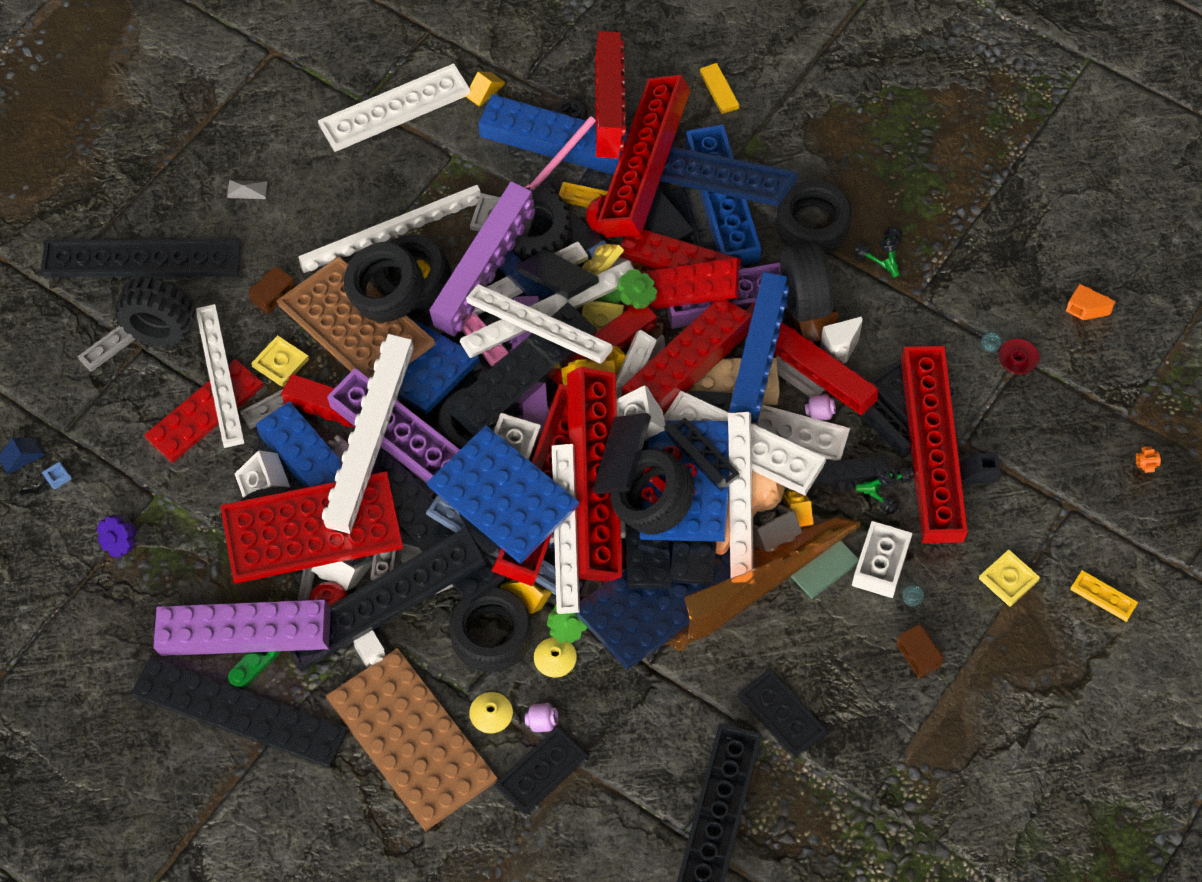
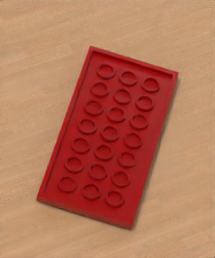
M387 472L370 475L351 534L326 528L322 519L323 510L325 507H328L330 502V490L335 488L336 482L220 505L234 584L403 549Z

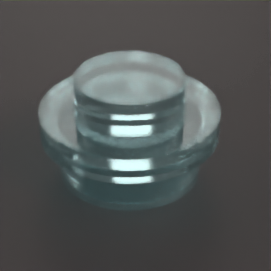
M988 333L981 339V347L987 352H996L1001 346V340L995 333Z
M908 586L903 590L902 598L907 605L917 606L923 601L924 594L919 587Z

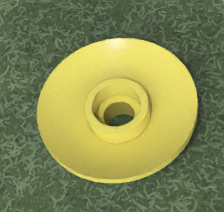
M554 637L543 640L534 652V662L537 669L548 677L555 678L567 675L572 671L577 661L574 646L567 641L560 643ZM552 652L559 653L558 656H552L551 654Z
M487 692L479 695L472 702L469 711L470 720L481 732L497 733L504 730L510 724L513 717V708L510 701L504 695L496 692ZM489 707H493L495 709L493 712L487 711Z

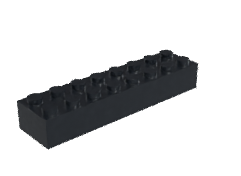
M569 302L551 316L594 337L596 335L597 328ZM532 333L451 403L450 414L473 436L485 425L492 430L496 427L501 413L506 415L512 413L578 353Z
M719 723L677 882L726 881L761 743V733Z

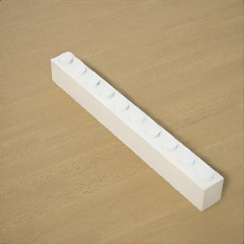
M388 334L386 341H382L380 359L375 361L374 376L369 378L368 393L363 396L361 413H358L355 418L356 428L349 435L348 444L350 445L348 451L345 450L343 453L342 468L337 470L335 488H331L329 505L324 508L322 513V519L326 528L351 534L414 350L411 339Z

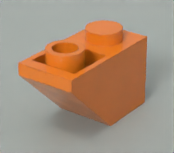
M1079 284L1069 300L1066 312L1082 320L1107 316L1112 313L1116 301L1093 291L1090 287Z

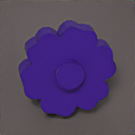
M114 514L99 521V526L97 527V532L100 534L98 542L103 550H108L110 556L117 558L132 551L135 544L133 538L136 535V528L131 522L123 521L120 515L116 516Z

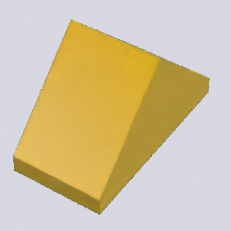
M477 72L470 86L471 92L466 97L480 107L492 94H495L502 88L505 82L492 72Z

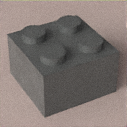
M780 504L771 510L759 512L753 517V545L766 552L778 549V545L784 542H791L802 533L794 510Z

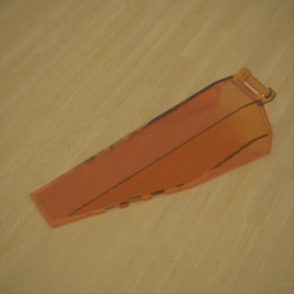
M838 517L803 529L802 533L796 536L795 540L778 545V549L766 552L760 548L754 550L753 570L684 597L690 619L689 627L664 645H670L674 650L682 651L687 644L709 636L860 527V522Z

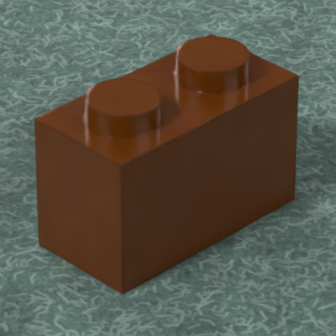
M275 266L271 271H267L258 283L253 284L248 292L251 303L266 314H269L278 306L276 300L295 288L293 278Z
M920 624L898 635L896 642L897 647L919 679L940 668L943 662L942 651L939 647H935L931 641V635Z

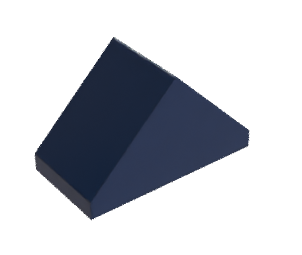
M11 438L0 453V462L6 473L9 474L45 454L35 438Z

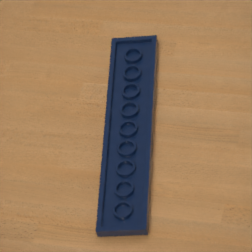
M671 147L660 181L779 206L799 176L796 171Z

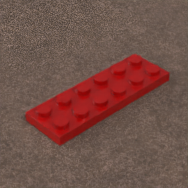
M644 229L641 235L625 237L620 245L624 251L619 256L656 269L736 258Z
M738 258L641 272V274L646 273L654 281L652 287L657 290L656 299L648 305L651 310L738 298L740 261ZM625 304V309H624V310L627 311V310L630 309L633 305H626V304Z
M235 359L228 367L238 409L264 386L256 376ZM210 380L144 434L145 439L171 463L175 462L219 425Z

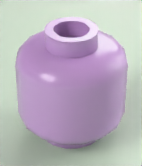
M828 394L811 396L809 404H805L806 415L822 421L832 419L833 414H836L834 398H830Z
M550 703L533 704L530 706L529 711L525 713V723L536 733L552 731L555 725L558 724L557 709L553 708Z

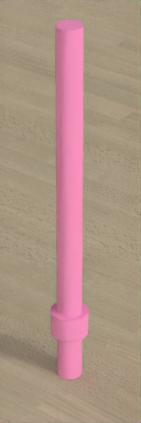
M590 116L535 180L525 188L535 189V187H539L596 120Z

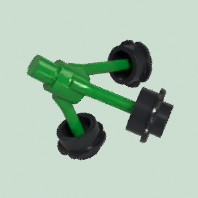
M890 226L884 231V237L879 244L882 247V251L889 253L888 259L882 261L869 253L871 247L864 243L863 245L859 244L854 251L856 260L864 261L868 257L883 268H886L893 278L899 276L896 249L898 248L897 243L901 241L903 231L897 226Z
M902 464V467L897 468V474L890 466H885L878 473V479L866 481L864 484H857L856 491L870 494V496L882 502L880 509L885 512V515L889 513L894 514L899 507L897 503L898 498H893L889 495L884 499L878 495L879 486H893L896 484L897 479H900L902 484L906 482L911 483V479L914 478L911 466L907 467L906 464Z

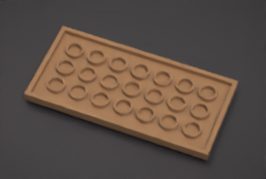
M339 256L276 300L280 308L347 369L352 371L356 368L367 378L374 376V364L376 359H380V347L382 341H386L388 334L412 340L414 350L409 364L436 345L434 339L407 315L390 322H377L361 315L348 299L344 290V275L348 264ZM368 282L367 296L373 298L385 297Z
M398 648L383 657L382 661L371 665L326 695L328 702L424 831L433 827L498 781L492 770Z

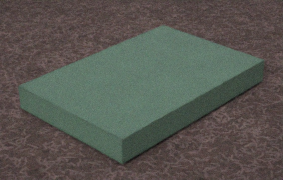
M831 531L784 566V570L813 599L857 566L859 559Z

